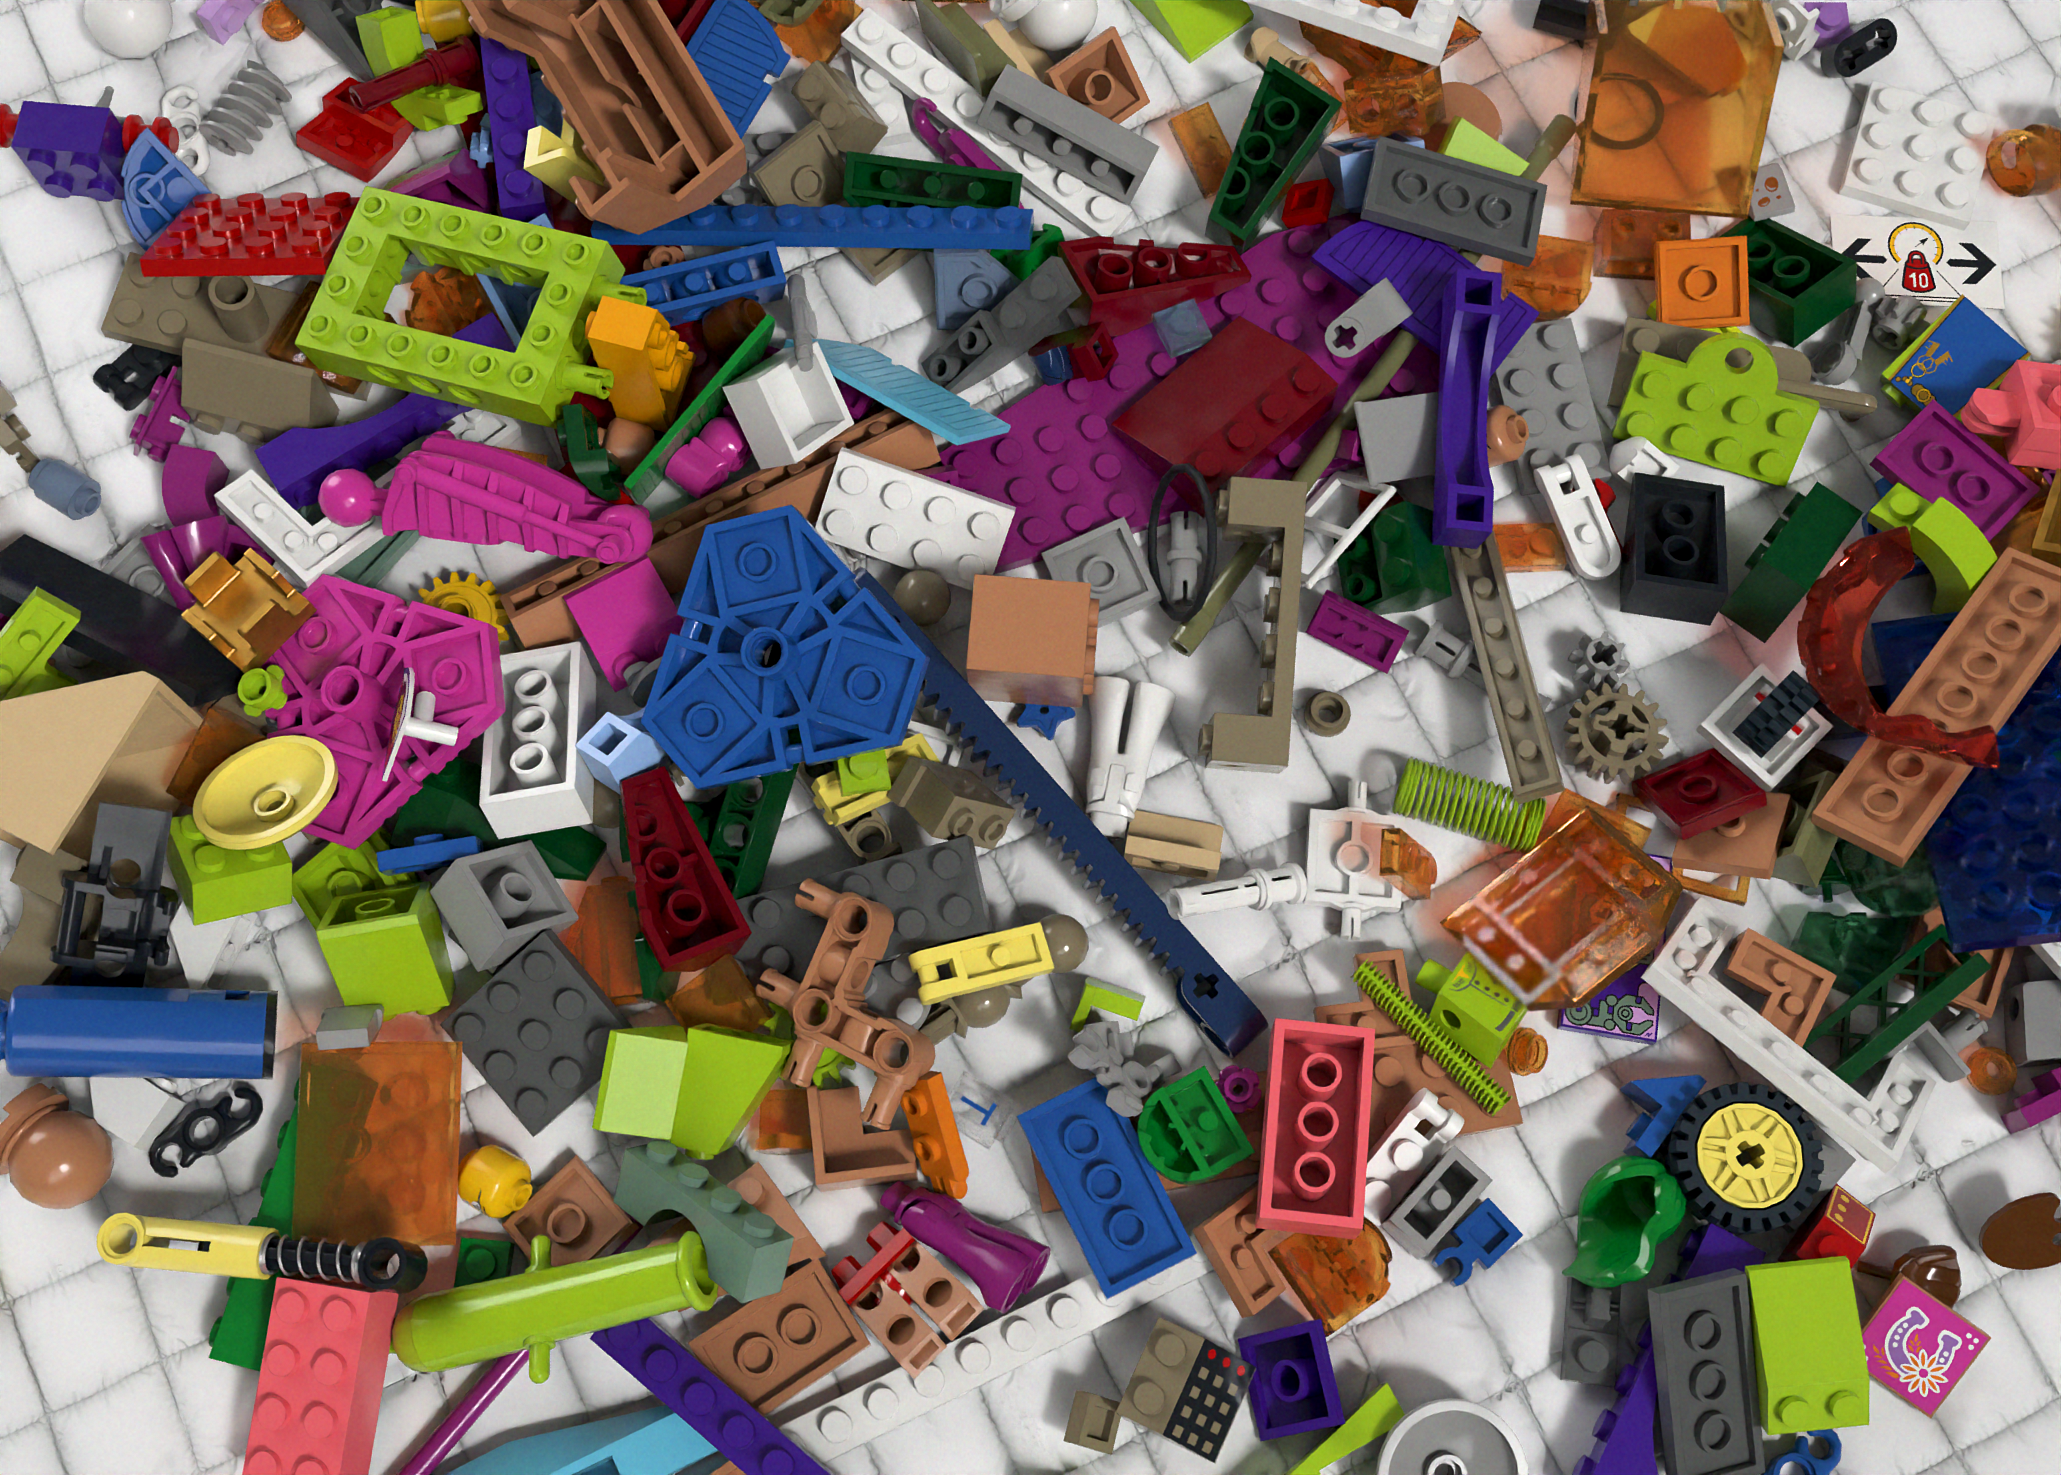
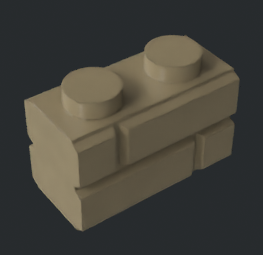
M819 60L812 62L792 87L791 93L812 120L822 123L836 149L847 153V151L870 154L888 132L889 127L860 91L853 86L847 75L834 67L831 68L824 62Z

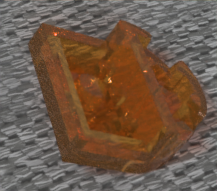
M1539 234L1535 258L1529 267L1502 260L1500 273H1502L1501 295L1503 299L1510 292L1514 293L1540 312L1536 320L1552 321L1564 319L1572 315L1585 301L1592 286L1590 277L1596 243Z
M444 266L434 275L423 270L410 286L414 296L411 310H405L406 323L410 328L452 338L456 332L493 312L503 329H505L476 273L473 276L465 275L461 269Z
M1365 1217L1363 1220V1230L1356 1239L1294 1233L1268 1251V1254L1314 1320L1321 1319L1325 1337H1328L1368 1307L1378 1302L1387 1293L1391 1285L1388 1282V1264L1393 1259L1391 1249L1381 1231Z

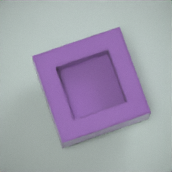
M1847 2L1804 3L1803 8L1808 12L1815 8L1821 12L1814 27V30H1817L1820 35L1813 48H1824L1829 41L1850 29Z

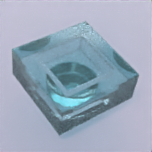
M1194 298L1153 314L1152 323L1170 359L1202 347L1212 338V334Z

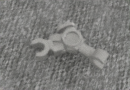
M1088 1027L1073 1037L1072 1041L1078 1047L1068 1054L1069 1060L1076 1067L1082 1070L1088 1069L1096 1074V1081L1108 1089L1107 1106L1123 1117H1135L1142 1113V1101L1147 1098V1094L1151 1089L1161 1086L1165 1083V1079L1182 1071L1173 1053L1160 1058L1145 1068L1135 1061L1125 1063L1124 1057L1110 1045L1104 1047L1098 1034Z

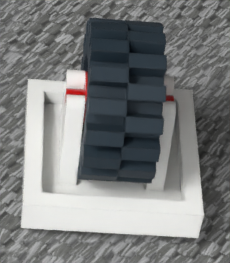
M1761 663L1697 727L1696 731L1765 792H1770L1831 730L1833 725L1812 708L1822 698V695L1793 670L1782 681Z

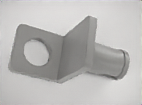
M1965 1007L1961 1010L1960 1014L1938 1031L1928 1020L1876 1064L1890 1059L1913 1041L1947 1082L1957 1081L1971 1073V1070L1958 1056V1053L1978 1037L1986 1034L1988 1026L1983 1019L1976 1025L1972 1024L1966 1029V1026L1980 1015L1973 1009Z

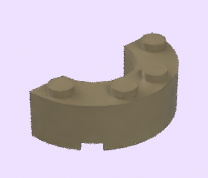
M29 843L19 852L16 858V868L10 881L20 888L23 896V911L16 932L0 953V999L9 1002L13 990L19 985H70L73 966L54 963L50 961L49 956L51 947L57 945L66 890L61 885L62 875L68 871L88 872L90 862L59 847L55 854L51 855ZM86 894L79 937L81 940L97 941L104 900L97 897V894Z

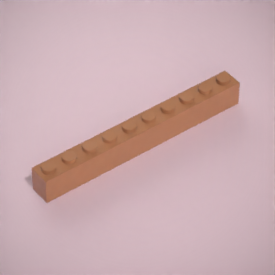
M891 408L885 409L850 426L796 464L762 469L652 522L654 535L651 548L646 554L668 593H678L686 587L706 525L787 505L796 507L809 523L813 524L818 520L839 451L842 447L910 471L923 470L941 461L931 431ZM582 556L500 596L499 598L526 651L568 644L583 637L563 596L629 562L605 564L598 558Z

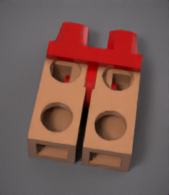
M881 1221L868 1234L866 1239L867 1243L877 1254L864 1267L852 1255L844 1257L832 1269L831 1273L841 1288L837 1293L849 1304L898 1363L915 1379L947 1345L914 1311L911 1305L915 1302L951 1341L984 1308L971 1291L904 1228L898 1231L885 1221Z

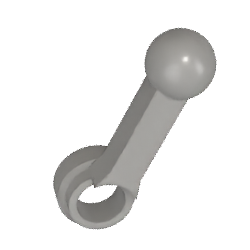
M1862 278L1856 281L1855 304L1849 307L1839 340L1827 343L1815 355L1811 363V375L1822 384L1840 385L1853 374L1857 365V359L1862 361V351L1875 310L1885 299V289L1878 280Z

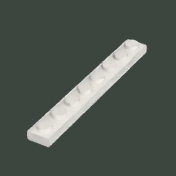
M867 7L841 34V45L914 101L921 97H926L937 105V110L931 112L926 109L929 113L949 128H954L957 131L962 130L994 163L1006 172L1023 174L1022 184L1090 237H1114L1131 218L1133 210L1122 201L976 123L987 98L985 96L982 97L970 84L871 8Z

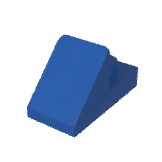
M1700 1075L1633 1080L1620 1087L1622 1093L1650 1114L1648 1115L1643 1111L1630 1125L1625 1135L1631 1140L1622 1152L1626 1155L1651 1158L1674 1127L1682 1111L1694 1100L1707 1081Z

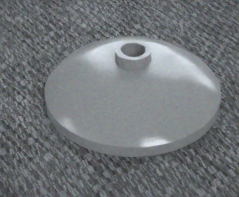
M1448 1398L1422 1404L1409 1411L1394 1425L1380 1449L1375 1475H1434L1436 1467L1446 1463L1448 1466L1447 1475H1529L1522 1445L1513 1430L1502 1418L1477 1403Z

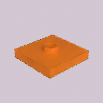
M1747 236L1660 241L1654 243L1656 322L1695 329L1746 327L1750 325Z

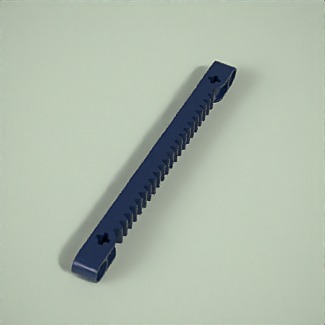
M861 566L853 571L856 574L854 581L861 589L864 587L869 589L930 658L920 691H923L920 705L925 708L935 704L933 720L935 722L948 718L945 733L948 736L958 732L961 733L957 747L960 750L970 746L974 747L970 757L972 764L985 760L986 763L982 775L985 778L995 774L999 776L995 790L998 792L1010 788L1011 792L1007 803L1009 805L1020 802L1024 804L1019 817L1022 820L1032 816L1037 818L1032 829L1034 834L1047 830L1050 834L1044 845L1047 848L1058 844L1062 846L1057 857L1058 861L1062 862L1072 858L1075 863L1070 874L1075 876L1085 872L1087 875L1082 888L1084 890L1094 887L1100 889L1095 899L1097 905L1110 901L1113 905L1107 916L1110 919L1121 915L1125 917L1120 931L1126 933L1135 929L1138 934L1133 945L1139 947L1149 944L1151 947L1145 959L1148 962L1159 958L1164 961L1158 972L1159 975L1164 976L1173 972L1178 977L1175 995L1177 1002L1184 1012L1225 1056L1230 1059L1238 1056L1268 1028V1022L1261 1011L1182 922L1170 916L1166 904L866 569ZM1204 980L1208 981L1211 985L1207 991L1208 995L1205 994L1198 998L1193 992L1197 987V983H1201Z

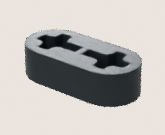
M1885 18L1867 19L1829 41L1824 46L1820 56V64L1824 74L1831 78H1849L1889 55L1897 42L1895 25ZM1877 31L1878 38L1873 41L1874 46H1867L1866 43L1876 36ZM1843 51H1851L1850 55L1843 58L1840 65L1839 59L1844 56Z

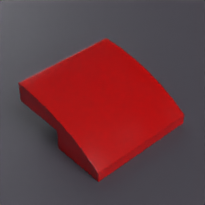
M348 77L322 97L323 112L296 132L297 146L368 183L397 154L413 132L415 126L408 122L391 102L376 107L365 114L359 113L350 98L349 88L361 82Z

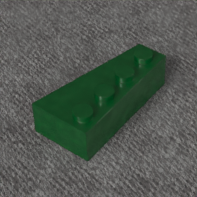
M1271 56L1268 59L1250 111L1212 205L1205 231L1207 238L1218 245L1234 246L1239 255H1242L1249 248L1334 128L1342 106V102Z

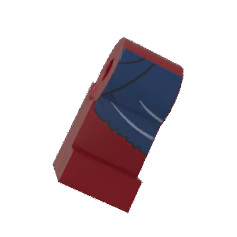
M1103 321L1049 335L1028 350V355L1043 385L1046 384L1047 386L1059 384L1067 379L1074 380L1084 377L1087 382L1102 380L1119 356ZM1096 341L1100 343L1102 352L1096 354L1092 347Z

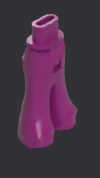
M225 515L194 521L140 538L148 556L166 584L176 607L182 611L190 609L197 602V599L183 586V582L212 553L217 551L224 557L225 543L229 532V525Z
M900 1180L890 1186L882 1195L880 1205L895 1214L894 1222L899 1226L902 1225L910 1235L956 1263L979 1287L987 1306L1005 1314L1012 1307L1020 1293L1028 1294L1043 1274L1050 1256L1051 1249L1049 1246L1013 1231L984 1222L965 1209L961 1202L948 1194L929 1192V1188L922 1186L914 1190Z

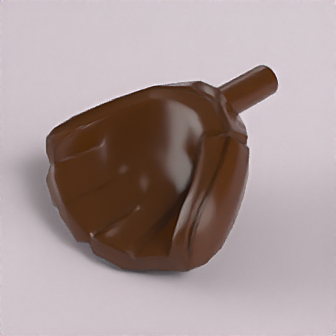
M1928 1245L1911 1249L1908 1253L1895 1260L1893 1269L1864 1260H1859L1857 1272L1889 1280V1286L1901 1272L1952 1309L1957 1303L1961 1292V1271L1957 1261L1956 1250L1951 1246Z

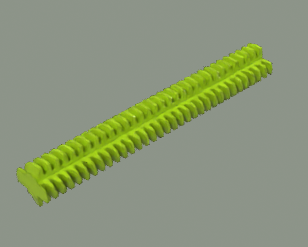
M1367 959L1350 977L1354 978L1353 982L1358 981L1357 986H1363L1361 990H1367L1366 995L1371 994V999L1376 998L1375 1003L1380 1002L1379 1007H1384V1012L1389 1011L1388 1016L1394 1015L1392 1020L1398 1019L1397 1025L1402 1024V1030L1407 1028L1406 1033H1411V1038L1416 1037L1415 1042L1421 1041L1419 1046L1425 1045L1424 1051L1429 1050L1428 1055L1434 1054L1433 1060L1439 1058L1438 1064L1444 1062L1442 1068L1448 1066L1446 1072L1453 1071L1451 1077L1457 1075L1455 1081L1461 1080L1460 1086L1466 1084L1464 1090L1470 1089L1468 1094L1475 1093L1474 1099L1480 1097L1478 1103L1485 1101L1482 1107L1489 1106L1487 1112L1494 1110L1491 1115L1493 1117L1513 1096L1507 1097L1508 1091L1503 1092V1086L1498 1088V1082L1493 1084L1495 1079H1489V1073L1484 1075L1485 1069L1480 1070V1064L1475 1066L1476 1060L1472 1062L1471 1056L1466 1057V1051L1461 1053L1462 1047L1456 1049L1458 1043L1452 1045L1454 1039L1448 1040L1449 1034L1443 1036L1445 1030L1439 1031V1025L1434 1027L1435 1021L1429 1023L1431 1017L1425 1019L1426 1012L1420 1015L1422 1008L1416 1010L1417 1003L1411 1006L1413 1000L1411 999L1407 1002L1408 995L1402 998L1404 991L1398 993L1399 986L1393 989L1395 982L1389 985L1391 978L1384 980L1386 974L1380 976L1382 970L1380 969L1376 972L1378 966L1375 965L1371 968L1373 961L1366 963Z

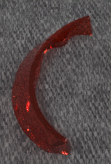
M1906 526L1858 539L1843 550L1844 557L1823 578L1817 579L1806 596L1807 605L1801 621H1798L1797 645L1801 664L1806 668L1805 674L1808 683L1815 690L1819 699L1835 715L1852 727L1870 736L1953 763L1982 768H1999L1997 738L1992 725L1957 733L1940 731L1930 719L1922 715L1887 716L1875 701L1867 685L1862 666V646L1865 631L1879 602L1903 576L1915 567L1911 537Z

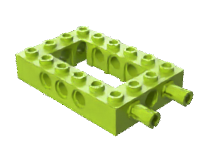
M365 186L294 344L321 370L557 429V420L564 419L562 406L570 404L575 391L604 400L610 395V392L602 389V386L610 389L613 388L614 375L610 369L586 365L592 351L589 340L585 338V325L590 312H597L603 295L646 306L647 293L644 288L620 284L625 268L608 241ZM411 251L420 263L433 267L436 263L461 269L465 275L469 276L478 273L500 278L504 284L511 286L516 282L541 288L542 291L516 352L512 353L384 321L385 314L383 311L395 284L400 285L403 278L400 273L409 252Z

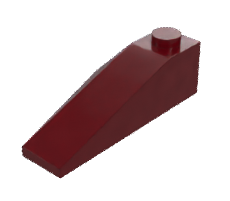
M1095 236L1059 242L1057 248L1058 257L1062 258L1082 293L1066 308L1076 328L1103 321L1110 337L1127 334L1250 282L1252 277L1235 247L1228 245L1182 242L1177 249L1154 247V240L1139 239L1138 246L1114 244V237Z
M665 766L621 781L619 786L640 926L662 971L695 972L736 955L752 932Z

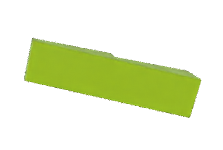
M1388 1383L1379 1384L1344 1417L1346 1424L1335 1426L1284 1475H1321L1319 1470L1390 1431L1405 1414Z

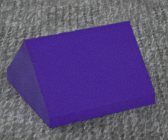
M1321 1319L1238 1339L1242 1360L1257 1368L1248 1388L1260 1441L1346 1424Z

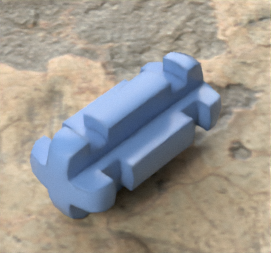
M481 127V133L473 132L471 135L469 156L471 159L477 160V167L486 168V162L494 163L492 137L488 127Z

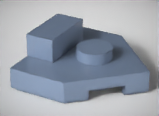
M934 248L937 330H958L979 310L991 311L1018 287L1022 281L984 249Z

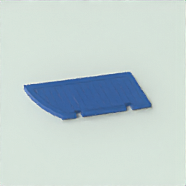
M715 0L686 46V49L740 139H742L773 88L763 80L767 74L779 78L791 56L784 51L780 39L770 23L751 3L746 0Z

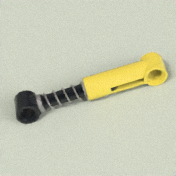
M126 1212L116 1213L107 1218L97 1234V1249L100 1256L106 1262L140 1269L149 1268L261 1280L269 1279L278 1271H282L288 1277L294 1276L299 1272L307 1279L320 1274L327 1281L340 1276L345 1282H352L354 1280L358 1284L361 1283L364 1287L397 1294L409 1293L417 1289L424 1281L428 1271V1259L424 1250L417 1244L390 1237L360 1242L356 1246L348 1245L345 1240H342L339 1244H330L326 1238H323L319 1243L309 1242L306 1236L300 1241L290 1240L287 1234L281 1238L278 1230L272 1227L143 1216ZM136 1232L137 1241L135 1246L130 1249L131 1238ZM170 1240L199 1243L198 1250L169 1248ZM397 1254L399 1257L398 1270L392 1277H389L387 1272L389 1260L393 1255Z

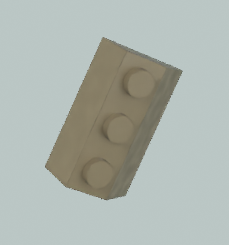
M187 337L182 345L181 406L194 421V426L201 431L213 435H219L221 431L234 434L246 443L260 446L263 442L268 443L294 427L318 429L334 426L340 409L314 369Z

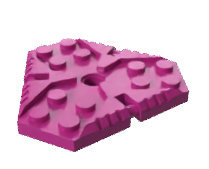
M322 574L301 593L313 604L317 611L262 665V669L265 671L270 665H277L284 670L282 687L283 691L287 694V702L283 708L279 710L274 708L265 710L266 717L277 721V732L267 734V739L290 735L305 736L318 740L330 750L338 766L336 789L321 814L301 832L355 850L384 824V820L387 817L390 818L396 813L399 806L402 807L408 802L411 795H415L423 788V779L431 772L438 774L446 767V763L449 760L452 761L458 756V752L461 749L464 750L471 744L473 738L481 735L506 712L497 628L483 621L413 600L410 606H407V602L396 595ZM407 667H411L415 672V684L410 716L413 717L416 695L423 691L431 692L436 697L433 722L458 727V735L454 747L403 735L386 782L382 781L392 720L404 670ZM302 719V725L297 726L296 720ZM416 754L418 759L409 765L407 760Z

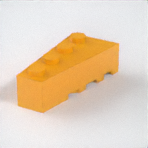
M603 295L597 312L591 311L587 318L585 338L589 340L593 351V359L597 362L598 367L610 369L613 372V388L606 387L610 392L608 400L612 403L616 417L650 426L653 430L667 433L672 427L697 356L694 352L688 351L689 346L685 342L678 341L679 334L676 331L670 330L669 322L658 309Z

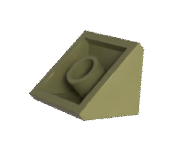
M1829 770L1779 788L1777 793L1791 794L1792 807L1771 877L1817 888L1838 839V836L1811 823L1813 811L1838 779L1837 775Z

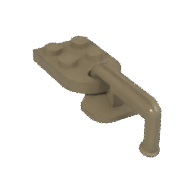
M1627 317L1607 406L1621 408L1642 350L1686 363L1691 353L1699 344L1721 333ZM1766 345L1776 360L1778 370L1777 389L1817 400L1821 408L1839 411L1841 418L1847 422H1855L1876 410L1878 401L1873 395L1811 384V363L1802 352ZM1736 348L1727 354L1725 361L1732 367L1741 368L1751 361L1752 354L1748 355L1744 348Z

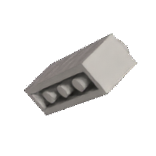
M1009 64L1005 66L991 89L976 122L1127 205H1130L1160 147Z

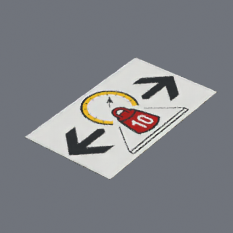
M1830 214L1832 249L1857 261L1856 281L1862 278L1878 280L1885 289V298L1890 296L1896 301L1899 296L1909 295L1918 299L1924 306L1950 307L1963 294L1978 308L2005 309L1997 221L1971 220L1966 229L1962 231L1922 218Z

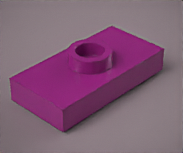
M1327 589L1305 633L1387 674L1409 630Z

